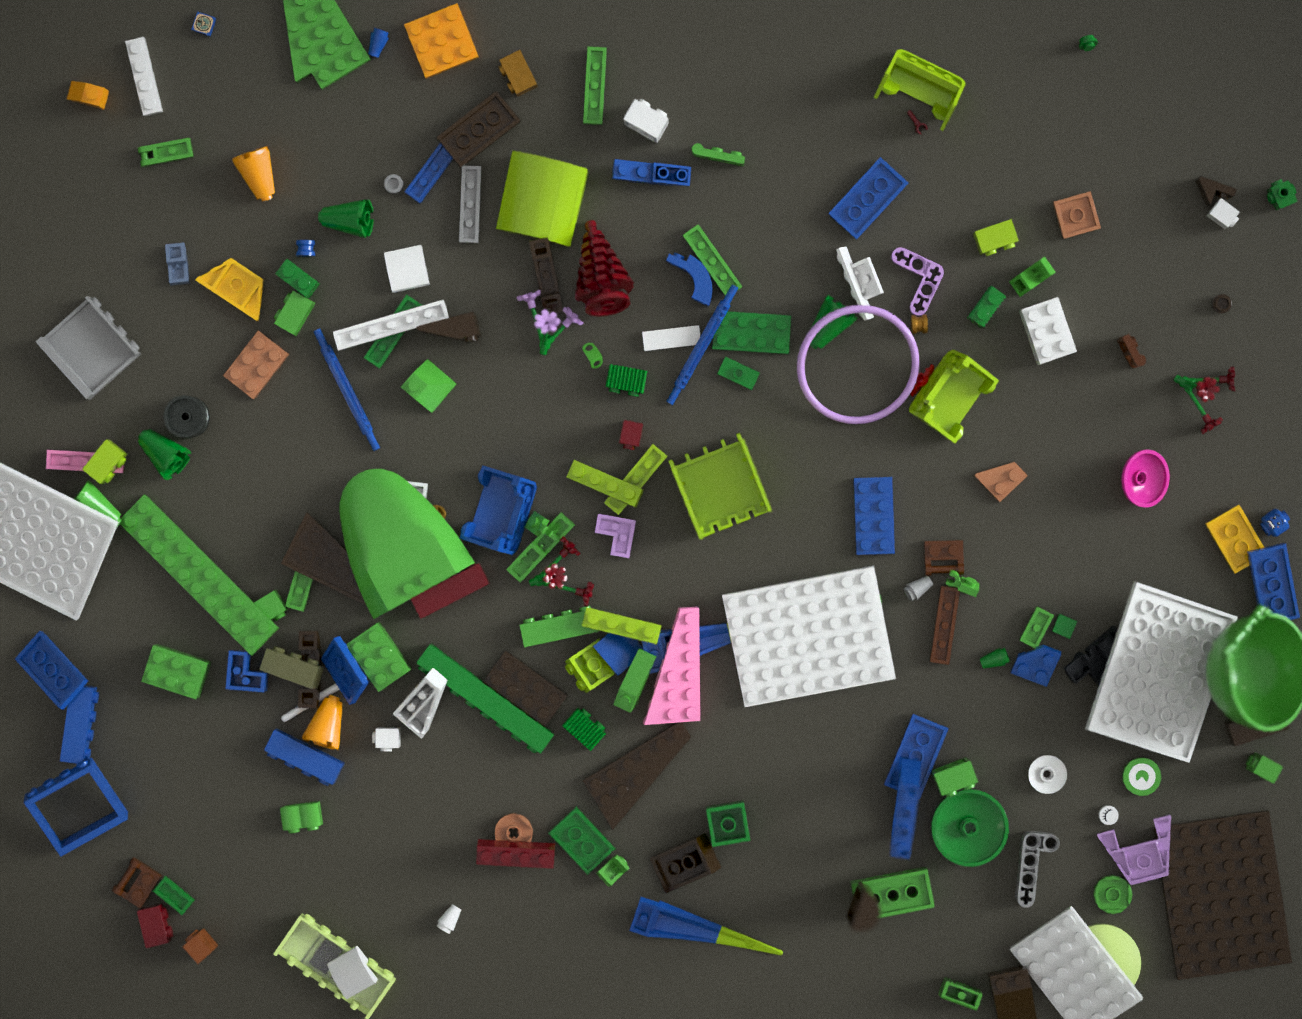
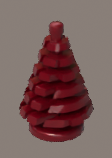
M589 220L585 223L587 232L583 235L582 241L584 244L581 245L582 257H580L579 264L582 267L578 268L575 299L578 302L582 301L585 303L586 314L590 316L614 315L624 311L631 304L629 296L621 289H624L629 294L634 288V282L628 276L621 261L616 257L614 250L610 248L609 242L604 239L605 236L602 231L596 230V222Z

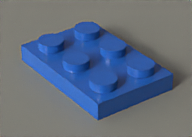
M338 636L333 638L321 660L346 701L351 705L356 703L369 682L358 666L356 659L353 658L348 650L346 643Z

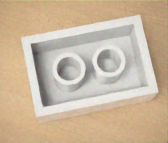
M1058 297L1019 311L1037 365L1077 352Z

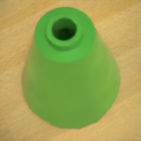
M88 480L74 500L118 521L119 525L122 521L119 518L121 513Z

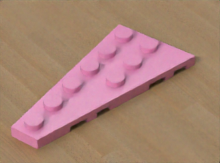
M699 607L678 608L672 627V634L666 646L665 657L662 659L656 678L652 699L649 701L647 715L643 720L644 725L700 721Z

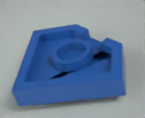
M1041 645L1029 652L1019 653L1012 666L1011 674L1047 687L1061 656V651Z

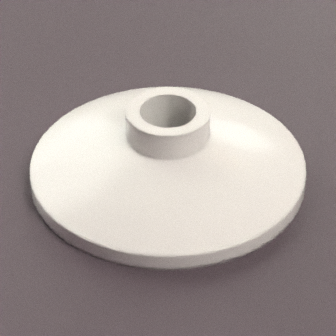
M1044 755L1032 762L1028 777L1034 789L1044 794H1051L1059 791L1064 786L1067 779V770L1063 762L1057 757ZM1044 771H1050V776L1044 777Z

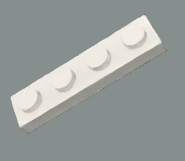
M140 37L125 41L143 116L163 112L145 38Z

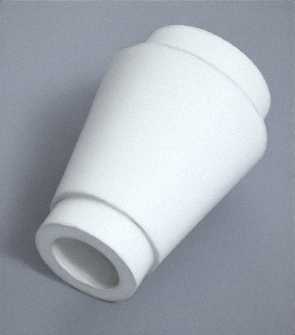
M452 904L438 919L437 927L450 934L452 930L454 931L461 909Z

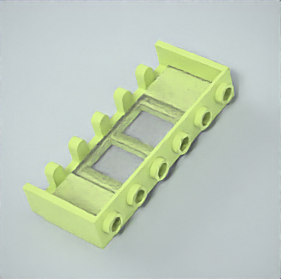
M302 913L273 955H281L288 960L287 964L292 967L295 965L301 969L304 976H311L319 982L318 985L320 987H327L335 993L334 996L337 999H344L351 1004L350 1007L353 1010H360L366 1015L365 1019H369L395 982L394 974L388 969L383 970L375 960L368 958L369 961L366 965L378 979L377 982L346 1000L336 985L327 964L352 948L346 945L347 941L340 936L335 937L330 933L331 930L324 925H318L312 916Z

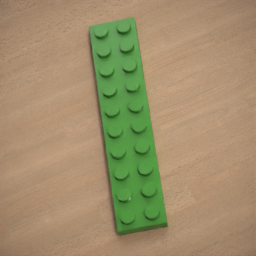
M144 494L121 518L120 525L250 655H253L279 629L147 495Z

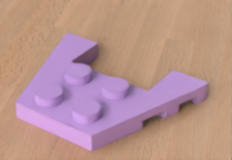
M1170 814L1153 818L1158 835L1157 839L1119 848L1114 829L1097 833L1099 840L1112 856L1130 885L1169 875Z

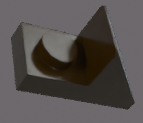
M1202 176L1196 180V184L1207 206L1211 205L1215 193H1217V197L1228 200V198L1235 196L1237 190Z

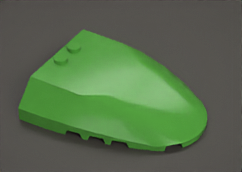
M385 469L365 470L354 476L344 488L340 499L339 512L345 547L356 583L373 619L475 563L459 536L444 517L415 487L395 472Z

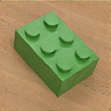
M380 622L346 644L378 692L412 670Z
M155 644L152 647L141 682L193 699H199L211 661Z

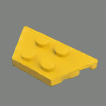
M228 259L223 264L214 267L209 272L195 279L256 321L259 320L264 279L234 259Z

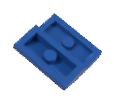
M608 633L593 646L617 676L632 664L639 648L644 650L637 640Z

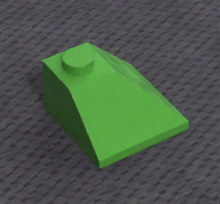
M427 359L412 373L401 388L432 413L456 386V383Z

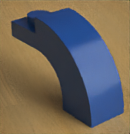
M678 253L669 254L666 262L686 271L694 281L695 289L691 299L709 307L712 298V281L705 266L692 255H689L688 260L684 261L685 257Z

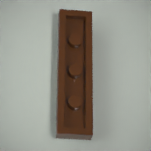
M940 587L929 662L947 665L950 663L960 595L958 588Z

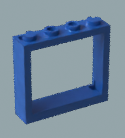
M92 758L78 762L76 767L70 770H63L58 777L47 779L40 787L31 788L24 795V804L60 857L128 820V811ZM90 773L115 811L60 841L35 802Z
M902 759L891 833L890 856L910 859L920 789L921 761Z

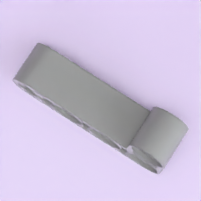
M1026 831L1021 836L1015 899L1022 907L1028 908L1035 901L1040 851L1054 852L1059 848L1060 841L1052 833ZM1029 836H1035V843L1032 845L1026 844V839ZM1048 838H1054V845L1046 847L1045 841ZM1027 855H1033V862L1031 864L1024 863V858ZM1025 874H1030L1032 877L1029 883L1022 882ZM1021 887L1026 888V894L1029 897L1025 902L1021 899L1025 895V890Z

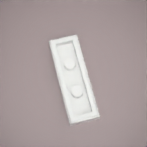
M699 325L642 332L644 351L694 346L700 338Z

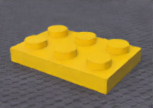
M1236 505L1205 523L1233 574L1249 566L1247 551L1264 548L1240 505Z

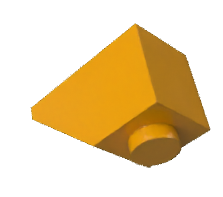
M71 81L67 100L105 109L109 91L104 87Z

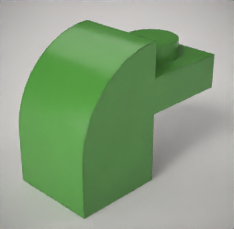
M1043 257L1009 282L1019 297H1021L1056 272L1047 259Z

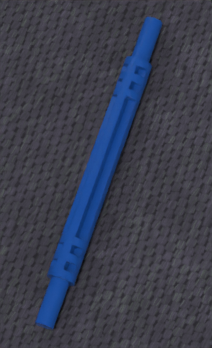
M732 284L723 301L719 302L674 383L675 387L666 401L669 404H674L680 391L687 385L731 306L729 304L738 290L737 286Z
M320 328L313 331L322 348L320 350L362 434L366 435L373 451L380 449L372 432L373 428L331 345H328Z

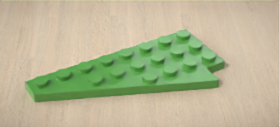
M283 0L294 79L297 83L313 74L323 90L371 60L335 0Z

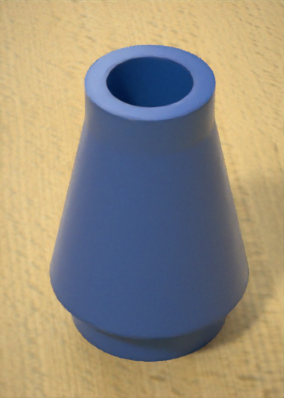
M374 28L370 36L369 55L379 58L389 39V32Z

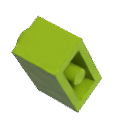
M1012 219L973 233L980 255L985 254L986 257L996 254V250L1004 248V250L1014 248V243L1019 241Z
M106 439L82 470L100 484L109 483L115 475L113 472L116 468H121L127 459L125 457L128 454L111 440Z

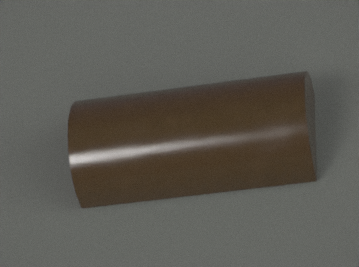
M858 882L846 919L851 930L863 932L870 930L877 924L880 918V906L871 888L862 882Z

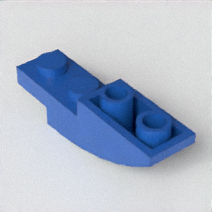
M613 160L612 179L644 184L690 186L691 167Z

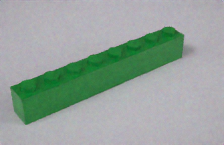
M433 644L427 647L417 661V664L420 665L418 667L419 670L428 674L434 668L447 679L446 685L450 687L449 691L456 697L461 695L466 699L465 703L473 709L476 706L481 710L480 714L486 719H494L497 722L495 724L503 731L509 730L512 733V738L518 742L524 741L528 744L527 748L533 753L539 752L541 754L555 733L511 703Z

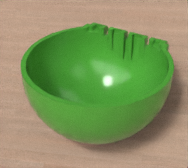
M1258 605L1251 615L1242 617L1224 628L1212 643L1207 656L1205 674L1209 693L1218 708L1228 718L1250 729L1275 731L1291 723L1302 709V633L1291 620L1280 614L1271 613L1270 609L1265 608L1263 605Z

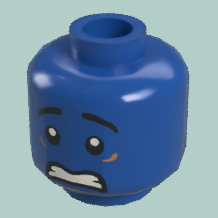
M1273 509L1262 516L1260 526L1268 537L1270 535L1278 537L1289 529L1288 521L1290 518L1284 510L1280 512L1278 509Z

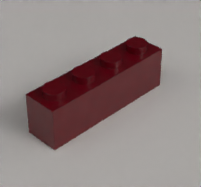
M474 563L465 568V571L456 573L447 580L411 598V601L421 619L490 584L481 564Z
M478 839L476 864L554 869L555 843Z

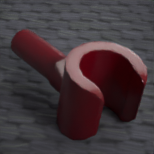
M911 110L907 112L915 124V132L922 135L918 130L920 125L926 131L928 130L927 125L920 123Z

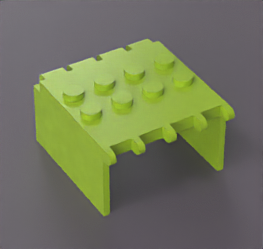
M740 433L736 434L738 442L726 446L724 439H722L720 442L723 448L708 453L706 446L702 447L705 455L691 460L688 453L684 454L687 462L675 466L673 460H669L699 539L714 534L713 525H717L719 531L732 527L731 518L735 519L736 524L751 519L749 514L751 510L754 517L772 511L745 441Z

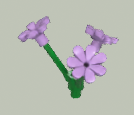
M541 290L517 296V300L527 302L529 309L532 311L540 340L539 353L541 355H547L551 343H553L565 327L568 328L572 323L584 324L576 313H572L569 307H564L563 311L567 318L553 335H549L548 331L554 332L556 326L560 323V319L556 318L557 315L554 312L548 315L547 310H542V316L536 313L534 299L541 294Z

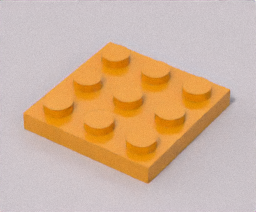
M457 3L404 24L426 79L479 58Z

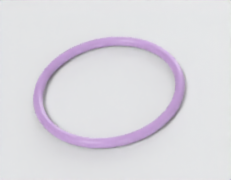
M867 305L843 307L821 318L805 336L797 359L798 381L808 402L824 416L846 424L870 423L893 413L910 395L919 371L918 348L907 326L892 313ZM852 313H869L887 319L904 335L912 358L910 377L900 396L885 409L866 416L853 417L841 415L824 407L810 391L805 377L806 353L815 335L832 320Z

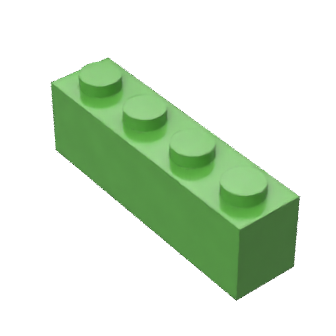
M586 606L579 608L580 612L572 613V610H566L561 612V616L554 617L553 614L543 615L542 620L535 621L534 618L524 619L523 624H520L524 647L599 631L582 627Z

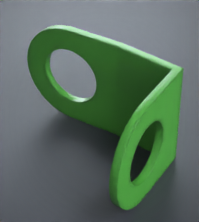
M593 343L584 344L582 350L589 359L591 367L593 369L600 367L603 359L597 347ZM587 346L593 347L590 351H587L585 348ZM596 361H600L597 366H594Z

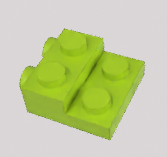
M597 639L565 661L567 664L565 665L566 671L570 675L575 676L577 679L576 686L580 691L584 690L585 693L591 691L615 674L593 648L600 639Z

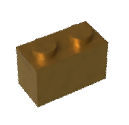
M520 50L500 59L501 65L498 67L503 77L507 75L510 81L507 83L511 94L516 93L517 97L538 87Z

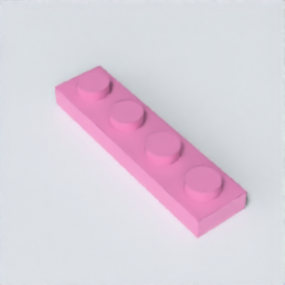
M47 450L46 469L83 471L82 469L95 452ZM124 465L121 468L117 467L113 473H124Z

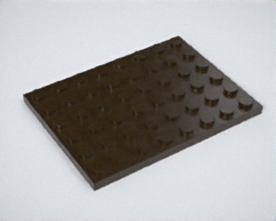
M1265 810L1171 824L1169 875L1161 877L1177 980L1292 963L1269 811ZM1154 827L1155 839H1157L1158 835L1156 828Z

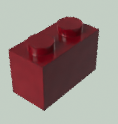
M624 420L619 442L623 444V448L634 450L635 447H639L643 424Z
M163 903L141 908L137 911L146 948L166 944L172 940L173 931L171 926H168V911L166 907H163Z

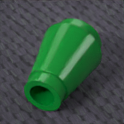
M1000 647L980 658L983 669L1006 666V663L1010 662L1006 649H1000Z

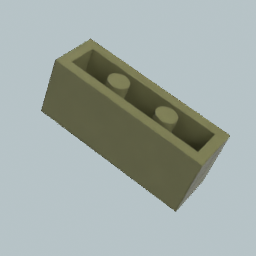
M277 646L266 648L260 671L310 689L318 688L324 666L319 665V661L308 658V661L301 659L302 655L294 652L287 654L284 652L285 649Z

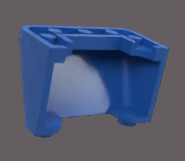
M482 465L478 473V480L484 488L473 522H467L461 527L460 539L513 555L518 550L524 532V526L526 525L537 489L536 482Z

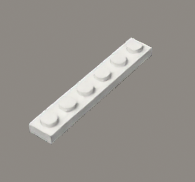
M440 300L333 332L337 349L340 351L416 329L417 326L449 318L445 301Z

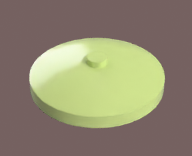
M1094 924L1088 926L1124 974L1135 985L1141 970V957L1134 940L1125 931L1113 925Z

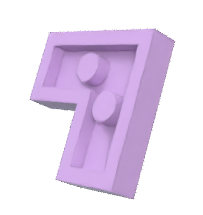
M598 514L595 533L614 536L610 555L630 557L636 520Z

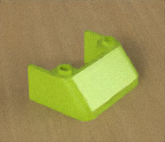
M899 49L896 51L874 98H878L881 90L887 95L897 94L898 90L933 106L932 113L936 119L943 120L940 130L944 131L966 83L961 77L906 50Z

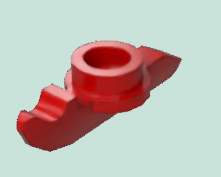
M931 364L929 368L925 369L924 373H918L916 383L910 393L912 397L921 387L927 384L928 378L934 371V365Z

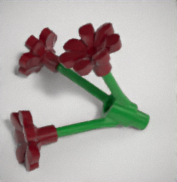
M1234 366L1228 369V373L1225 376H1219V378H1188L1176 375L1174 378V382L1184 388L1203 416L1202 419L1205 425L1201 429L1202 435L1207 430L1211 431L1214 426L1220 425L1223 419L1220 417L1212 420L1209 414L1205 413L1192 390L1194 387L1197 388L1196 395L1201 397L1203 402H1207L1208 399L1213 400L1215 398L1213 392H1219V387L1214 386L1216 382L1227 383L1229 390L1235 392Z
M562 536L560 541L563 542L564 548L559 552L560 555L543 572L529 579L530 586L537 585L539 587L544 585L551 589L557 588L573 592L575 595L582 596L584 606L588 607L589 597L592 598V590L594 588L592 582H588L587 587L584 589L563 586L562 582L567 580V576L562 575L565 572V568L560 567L557 569V563L569 553L577 556L581 553L574 548L575 544L573 542L569 543Z

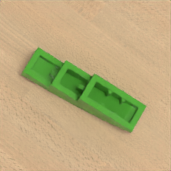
M561 512L548 525L549 528L554 530L551 537L542 533L506 570L521 583L560 542L562 536L565 537L575 524Z

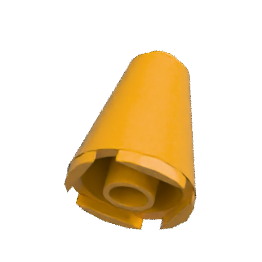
M268 146L234 157L232 159L233 164L256 199H261L263 202L273 198L272 194L275 193Z
M329 695L328 698L324 697L303 733L302 740L308 743L311 740L314 745L332 750L334 748L336 750L339 749L343 703L339 701V697Z

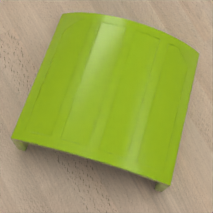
M512 151L496 229L536 239L548 237L549 242L571 247L589 174L588 169L542 156Z

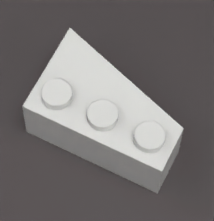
M432 668L393 713L395 717L421 739L431 726L447 679Z

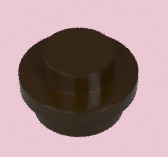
M1225 294L1217 295L1212 301V307L1217 313L1223 314L1231 309L1232 301Z

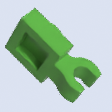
M535 511L524 526L538 537L542 533L551 537L554 530L547 526L549 520Z
M950 570L949 575L955 579H946V585L957 587L958 591L976 597L980 583L970 577L965 578L962 576L960 578L958 572Z

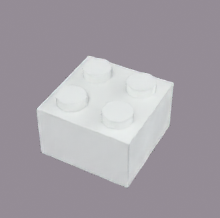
M642 99L640 101L634 100L623 119L624 125L655 143H658L669 124V118H667L665 112L660 109L653 110L650 104Z

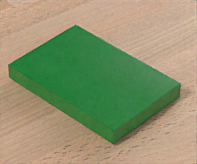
M577 806L548 832L587 875L616 849Z

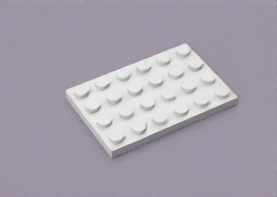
M1072 906L1010 947L1011 952L1022 966L1027 967L1029 975L1064 1019H1114L1143 999L1139 991Z

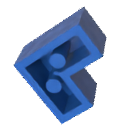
M229 650L226 689L266 692L269 673L250 670L251 655L247 651Z

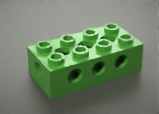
M926 867L850 881L853 895L858 882L866 884L874 894L878 895L877 901L880 906V918L935 907L928 869ZM909 887H916L914 894L909 895L906 893ZM896 890L897 895L894 898L887 897L888 892Z

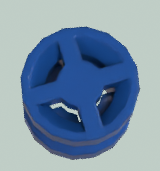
M296 240V245L298 246L296 256H315L313 251L315 240Z

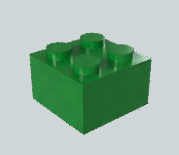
M744 800L706 807L712 847L751 841Z

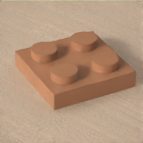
M1091 191L1053 202L1063 239L1101 229Z

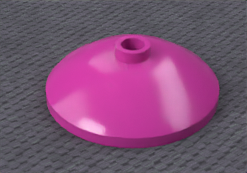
M1140 450L1131 455L1125 463L1122 472V488L1127 499L1136 506L1151 507L1160 502L1165 496L1170 480L1169 468L1165 459L1153 450Z

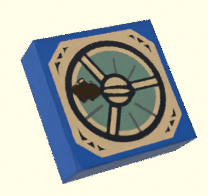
M197 12L191 30L211 37L216 18Z

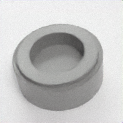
M391 174L385 178L384 187L387 192L397 194L403 189L404 184L400 176Z

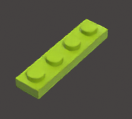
M652 444L622 481L642 488L667 458V455ZM610 496L604 502L618 515L628 505Z
M576 460L573 461L566 476L568 479L635 508L644 491L639 487Z
M586 607L582 627L656 645L662 627L658 624Z

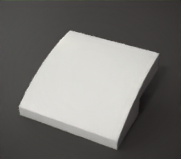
M422 245L384 253L392 293L430 285Z
M358 946L327 964L336 985L346 1000L375 984L378 980L366 965L369 960Z

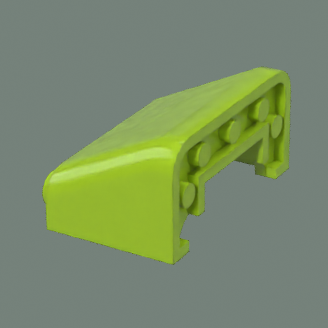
M950 350L928 378L927 384L922 387L912 401L909 412L951 442L956 443L963 435V426L960 423L981 393H992L999 380L969 356L956 350Z

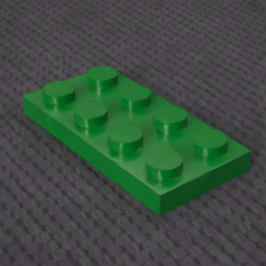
M727 312L713 337L712 349L789 354L791 316Z

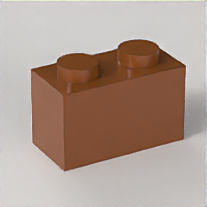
M203 928L200 932L196 929L185 939L187 943L183 948L199 964L219 945Z

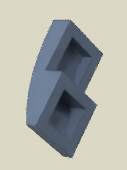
M185 243L166 244L169 284L171 286L189 284Z

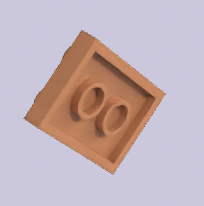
M257 331L223 376L252 399H255L289 354L263 333Z

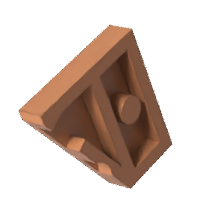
M1015 462L976 473L974 476L998 502H1001L1028 475Z

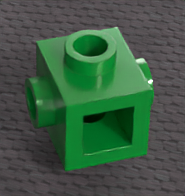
M1280 179L1271 183L1272 187L1267 189V199L1270 204H1273L1275 211L1298 202L1295 196L1296 189L1292 183L1290 184L1289 180L1283 182Z

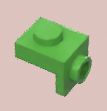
M615 855L596 874L610 887L630 868L623 857Z

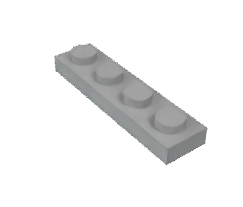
M481 166L462 167L459 243L479 244Z

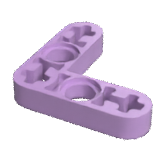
M902 247L896 248L891 255L893 263L923 277L909 307L913 315L921 316L927 311L943 277L944 270L939 264ZM902 251L904 257L909 258V255L913 257L907 266L905 265L906 260L901 259L897 261L895 253L899 254ZM913 260H921L923 267L920 270H915L912 267ZM938 268L940 276L936 275L933 279V282H937L936 285L925 281L926 277L930 279L932 276L930 269ZM923 285L931 286L932 293L926 296L921 292ZM917 296L928 299L927 303L923 301L921 305L924 308L923 311L915 312L916 308L913 305L918 304L920 298H917Z

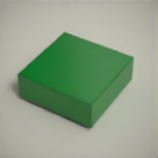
M1058 614L1052 632L1070 639L1077 621Z

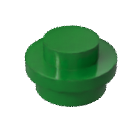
M1086 35L1079 39L1080 43L1078 46L1081 50L1091 51L1098 44V41L1094 38V35Z

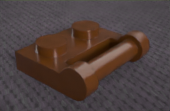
M1130 334L1116 339L1131 368L1145 365L1146 358L1139 354L1136 348L1138 343L1134 336L1131 337Z
M963 540L924 541L925 576H931V574L950 573V570L958 572L959 575H964ZM931 560H957V565L931 566Z
M132 857L128 869L119 883L114 885L112 891L137 907L142 908L162 875ZM137 868L140 869L141 873L130 890H124Z

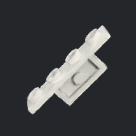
M847 247L836 249L837 259L843 266L844 277L850 284L853 299L856 300L858 305L870 306L868 299L884 293L870 257L853 264ZM859 313L864 321L874 318L873 314Z

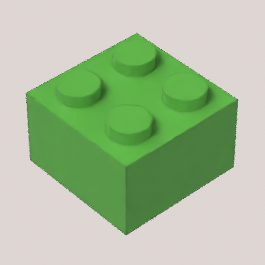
M967 757L931 771L938 792L942 796H953L957 794L956 790L962 788L969 790L975 787V783H978L971 761Z

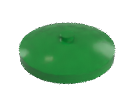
M976 789L956 791L957 794L945 797L936 807L931 821L932 838L941 854L951 862L968 867L980 866L993 860L1004 848L1009 834L1008 818L1002 805L990 794Z

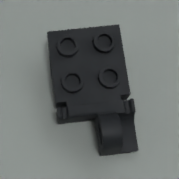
M1111 626L1085 648L1084 651L1087 654L1082 652L1076 653L1074 660L1063 668L1073 683H1078L1089 674L1094 682L1100 685L1118 631L1116 626Z

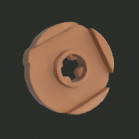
M511 813L505 815L496 824V840L531 842L532 825L521 814ZM517 828L519 836L510 837L511 832L509 829Z

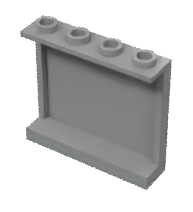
M86 296V300L45 337H40L35 342L86 399L91 400L136 360L141 353L138 351L140 349L138 344L134 340L129 341L126 337L127 332L120 325L117 327L113 323L115 320L108 311L104 312L100 308L102 304L95 297Z

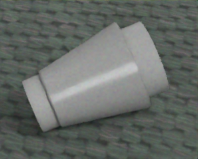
M928 576L906 584V587L903 589L909 600H918L933 586V582Z

